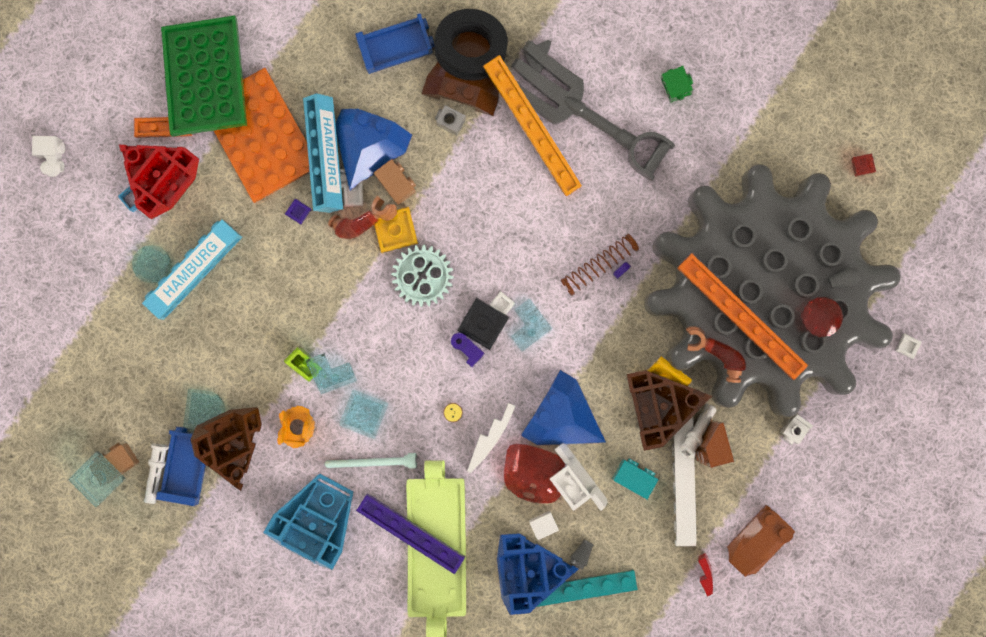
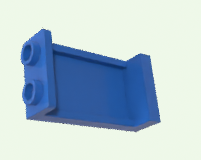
M421 13L417 14V18L365 35H363V32L355 34L368 74L433 53L434 41L432 36L428 37L426 30L429 29L426 18L422 19Z
M176 427V430H169V434H171L161 491L157 492L156 500L189 506L199 504L206 465L194 456L191 444L193 433L187 432L188 428Z

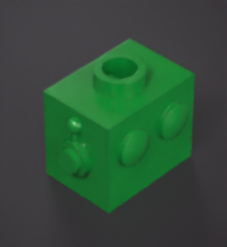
M684 66L670 69L661 75V80L670 103L677 100L681 101L685 97L692 95L693 88L691 85L693 80L690 74H686Z

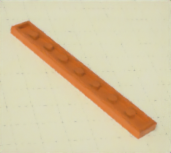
M692 253L677 267L688 280L792 380H795L808 367L787 344Z

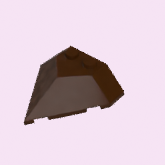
M647 370L626 374L630 393H632L644 451L664 447L712 397L709 394Z
M252 407L228 410L197 425L191 437L194 456L240 491L243 487L240 480L244 473L248 471L256 443L252 442L254 433L256 431L260 432L262 426L259 409Z

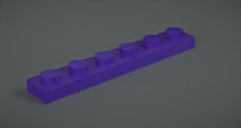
M368 493L356 510L454 575L466 557Z

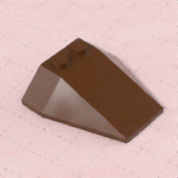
M475 32L458 34L452 41L453 48L459 54L466 57H479L490 49L487 39ZM438 62L427 75L421 93L438 100L442 97L474 107L475 111L494 116L499 100V91L490 77L474 81L459 79L446 72Z

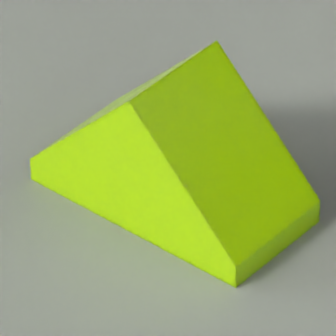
M297 347L284 360L289 367L308 382L323 369L300 347Z

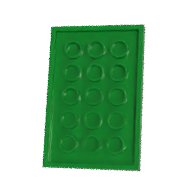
M236 16L162 26L161 33L170 135L174 137L247 126Z

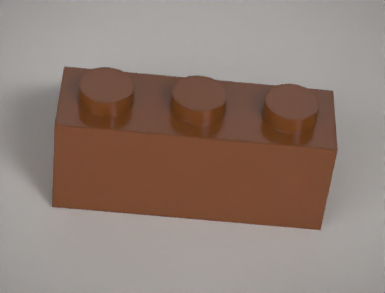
M711 420L702 436V444L695 451L696 461L710 468L734 462L724 423Z

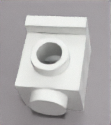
M798 414L791 416L780 431L784 435L782 439L791 445L793 443L800 444L813 425ZM796 427L799 428L798 434L794 433Z

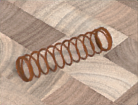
M627 233L625 237H622V243H620L619 241L615 242L616 248L611 245L609 246L610 253L607 250H603V256L597 254V261L591 258L590 263L593 266V260L603 270V272L606 273L604 268L599 264L600 261L598 258V256H600L608 264L610 269H612L611 265L605 259L606 256L604 251L607 252L618 265L619 263L612 256L611 247L617 251V253L621 256L623 260H625L622 254L617 250V243H619L627 251L629 256H631V254L625 247L623 238L626 239L632 245V249L634 251H639V246L634 240V238ZM584 263L585 270L581 267H578V273L581 275L579 270L581 269L592 282L593 279L586 272V265H588L593 270V272L597 275L598 278L600 277L599 274L588 263ZM571 272L574 280L573 273L587 286L586 282L576 272ZM569 276L561 279L562 284L566 285L571 296L575 295V292L568 283L567 278L581 291L579 285Z

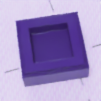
M294 199L285 215L301 225L311 211V208Z

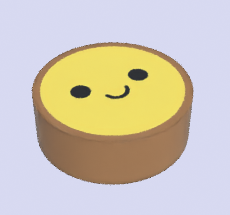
M450 403L444 408L443 414L447 421L457 422L461 419L463 410L460 405Z

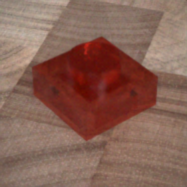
M872 153L851 158L855 177L876 172Z

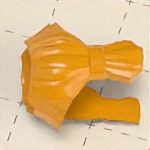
M297 405L287 409L286 412L283 410L279 413L282 427L278 431V445L284 442L287 446L298 448L304 446L313 437L315 421L310 415L309 409ZM296 419L304 422L302 434L299 435L293 434L290 430L291 422Z

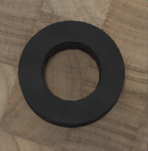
M478 9L457 10L447 15L437 27L434 44L435 56L440 66L454 77L472 81L485 79L489 76L483 65L498 55L501 56L503 61L505 60L508 37L501 22L491 14ZM475 32L487 39L490 49L482 56L466 57L459 54L453 48L452 40L458 34Z

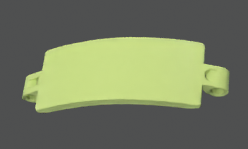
M444 460L425 461V479L407 480V519L466 556L465 481L463 478L445 479ZM408 545L407 611L409 617H427L426 637H447V617L466 615V557L454 575Z

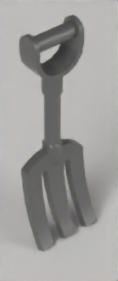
M528 40L523 50L537 63L542 65L546 71L570 88L569 91H566L520 58H516L511 67L533 87L559 106L557 109L519 85L535 112L554 125L564 122L573 114L583 118L616 139L617 143L629 150L628 160L631 167L638 174L653 181L655 178L654 172L669 149H674L675 144L656 132H646L636 137L624 128L622 130L586 107L585 103L582 102L584 93L583 79L562 66L535 43ZM644 139L658 141L659 144L645 166L641 167L634 157L636 144Z

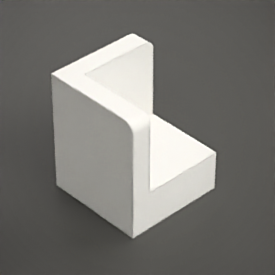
M550 511L529 520L538 540L559 531Z

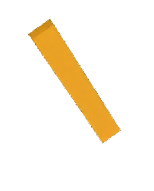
M498 55L483 65L486 73L564 195L568 196L582 186L501 56Z

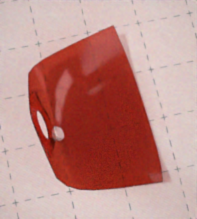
M513 444L509 446L506 453L504 482L507 489L523 500L532 503H552L561 494L549 478L564 468L566 464L559 455L527 444ZM530 484H535L536 488L530 487ZM530 492L534 494L535 498H527L523 493Z

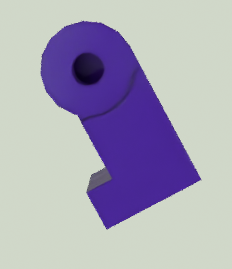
M456 333L452 336L451 345L453 348L461 350L469 358L466 363L472 368L485 353L464 334Z

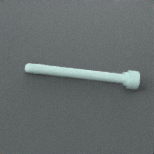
M408 453L404 457L327 460L325 467L404 465L412 469L417 468V454Z

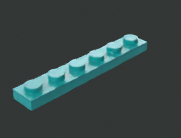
M630 570L565 581L537 607L636 591L638 588L635 571Z

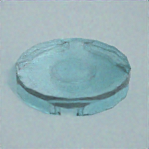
M154 245L144 246L139 249L132 261L136 277L143 282L151 284L159 282L165 276L167 277L172 266L168 253L161 247Z

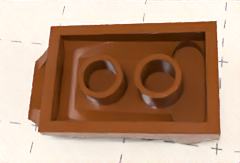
M765 505L727 546L729 562L745 577L756 574L785 543L792 540L795 531L775 511Z

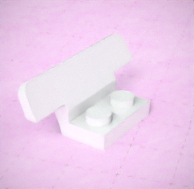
M563 443L554 449L566 465L549 479L574 511L590 498L600 511L603 510L608 503L607 498L568 446Z

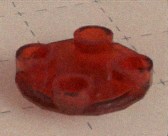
M818 297L811 300L805 306L801 313V318L806 329L813 335L827 337L836 333L841 327L843 314L840 306L834 300L827 297Z

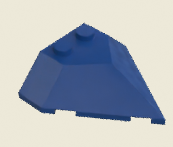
M341 109L335 125L349 190L351 191L357 184L373 176L376 170L391 159L394 160L398 156L405 154L412 134L395 122L360 109Z
M560 370L521 436L536 445L606 443L577 380Z
M521 534L500 535L497 566L501 599L509 615L529 614L579 569L562 561V558L540 545L530 542Z

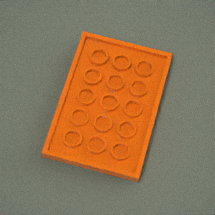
M266 68L243 79L247 126L214 130L253 203L310 173L307 141Z

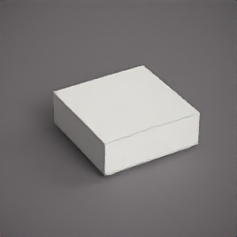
M501 291L490 303L492 307L504 314H507L515 304Z
M904 333L895 351L914 359L921 341Z

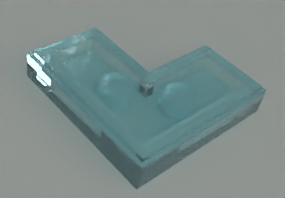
M530 298L515 309V312L524 322L525 326L513 334L511 338L519 349L524 351L552 330V327Z
M325 353L306 360L307 366L321 394L357 381L350 362L331 369Z

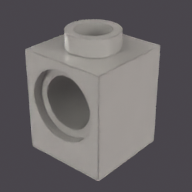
M445 105L443 110L439 109L435 119L437 120V126L458 136L466 116ZM448 116H452L455 119L451 124L445 123L444 120Z

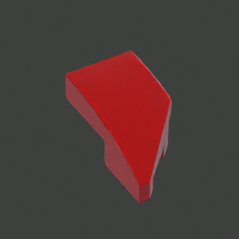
M704 553L699 556L698 562L705 574L700 577V583L708 597L713 594V573L708 556Z

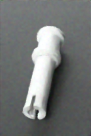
M706 404L694 428L686 434L684 444L678 449L682 456L689 459L695 457L697 447L703 442L702 436L716 413L714 406L710 405L709 407V404Z
M156 443L151 444L153 449L151 459L148 460L150 470L143 500L145 503L150 504L156 503L161 471L166 465L164 461L166 450L169 449L167 445Z

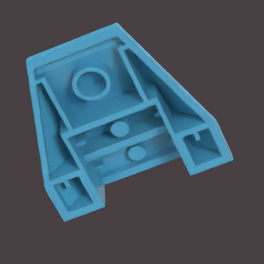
M319 474L272 516L263 534L280 546L308 561L333 570L342 554L354 491ZM320 478V479H322L323 481H325V482H327V483H329V484H331V485L337 487L338 489H340V490H342V491H344V492L350 494V497L347 496V495H345V494H343V493H341V492H339L338 490H336V489H334V488H332V487H330V486H328V485H326V484L320 482L318 479Z

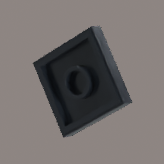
M476 298L457 331L490 350L508 321L509 316L481 299Z

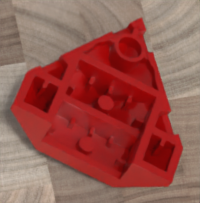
M119 144L120 151L123 153L124 166L130 188L135 197V206L150 219L171 210L196 178L199 158L185 147L127 146Z

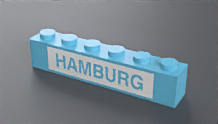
M316 93L303 98L313 211L331 213L343 209L333 97Z
M222 219L215 222L208 235H203L198 240L199 244L185 254V259L181 263L175 264L171 269L172 272L158 282L159 286L154 291L151 290L146 294L142 304L158 319L164 320L240 241L242 236L226 221Z

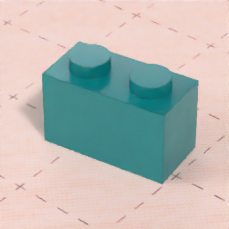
M630 458L627 461L622 459L612 480L648 500L659 480L654 477L656 473L647 468L643 471L638 468L639 463Z

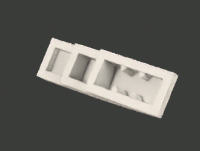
M507 404L502 421L494 418L488 436L480 434L467 470L471 473L498 442L510 420L515 405Z

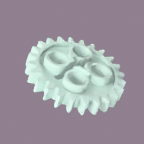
M416 245L413 252L408 248V255L402 252L403 259H396L399 266L393 265V268L397 270V272L391 273L392 276L397 277L396 280L392 281L393 284H398L395 291H402L399 295L400 298L406 295V303L412 299L413 306L419 302L420 307H423L424 302H426L430 307V301L432 300L438 304V297L444 299L443 292L449 294L446 287H452L448 280L454 279V276L448 273L452 272L453 268H447L451 262H444L446 255L439 256V249L434 253L433 246L426 250L425 245H423L422 250H419ZM418 258L425 260V264L421 268L415 266V261ZM429 262H433L432 266L427 270L425 274L427 276V279H422L417 289L414 291L413 287L420 279L418 273H424ZM435 268L441 270V275L438 278L431 277V271ZM408 274H412L415 277L414 282L411 284H407L404 281L405 276ZM422 285H430L431 290L428 294L421 293L420 288Z

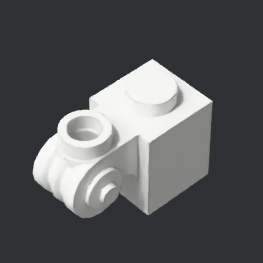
M33 136L32 155L37 158H46V161L40 166L42 173L50 177H56L60 172H63L64 163L61 159L62 154L65 152V145L62 140L56 136Z

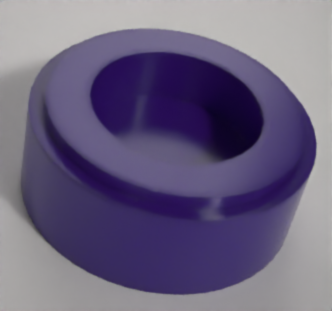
M624 262L613 272L615 278L618 279L631 265L628 262Z

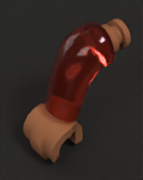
M376 196L372 203V211L369 210L353 220L343 219L335 214L330 218L328 225L333 227L337 237L353 239L379 221L378 218L385 221L393 219L397 214V206L388 204L381 210V206L385 201Z
M690 326L686 328L690 335L695 334L701 338L697 344H688L687 350L698 351L705 348V351L723 362L724 368L727 369V374L729 375V377H726V381L740 383L741 378L739 376L742 375V371L746 370V362L743 355L720 341L710 337L707 339L700 327Z

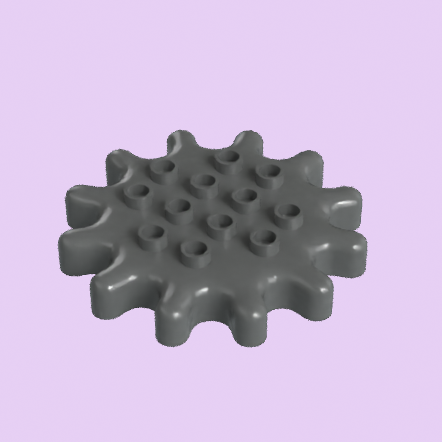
M763 164L754 165L742 176L743 196L741 201L736 204H729L723 201L712 187L700 186L691 193L688 199V205L699 223L697 233L693 237H683L668 231L663 232L653 241L652 249L654 254L660 259L671 263L676 269L677 277L675 284L671 288L656 290L646 296L644 300L645 310L652 316L669 315L678 318L683 326V336L677 344L667 351L666 360L674 369L679 371L687 370L702 360L711 363L717 372V379L711 394L712 400L720 407H735L741 401L747 387L758 383L767 390L769 405L774 414L785 417L794 416L801 408L800 387L806 379L810 377L816 378L831 394L847 395L856 387V378L848 368L845 360V355L850 346L859 344L869 349H880L887 347L892 341L893 333L890 327L873 319L869 314L868 300L874 292L895 288L900 282V272L892 265H870L862 258L860 252L861 242L877 228V216L870 210H860L849 215L844 220L833 218L828 213L825 205L831 188V182L825 174L814 173L807 177L799 185L795 196L789 198L780 195L775 190L772 172L767 166ZM691 253L808 365L795 380H792L677 269ZM849 266L857 268L860 282L856 283L855 286L831 289L828 277ZM690 326L700 327L704 331L705 337L714 341L712 349L687 350L688 344H697L701 338L695 334L690 335L686 328ZM728 367L742 369V375L739 376L741 378L740 383L726 381V377H729L727 374Z

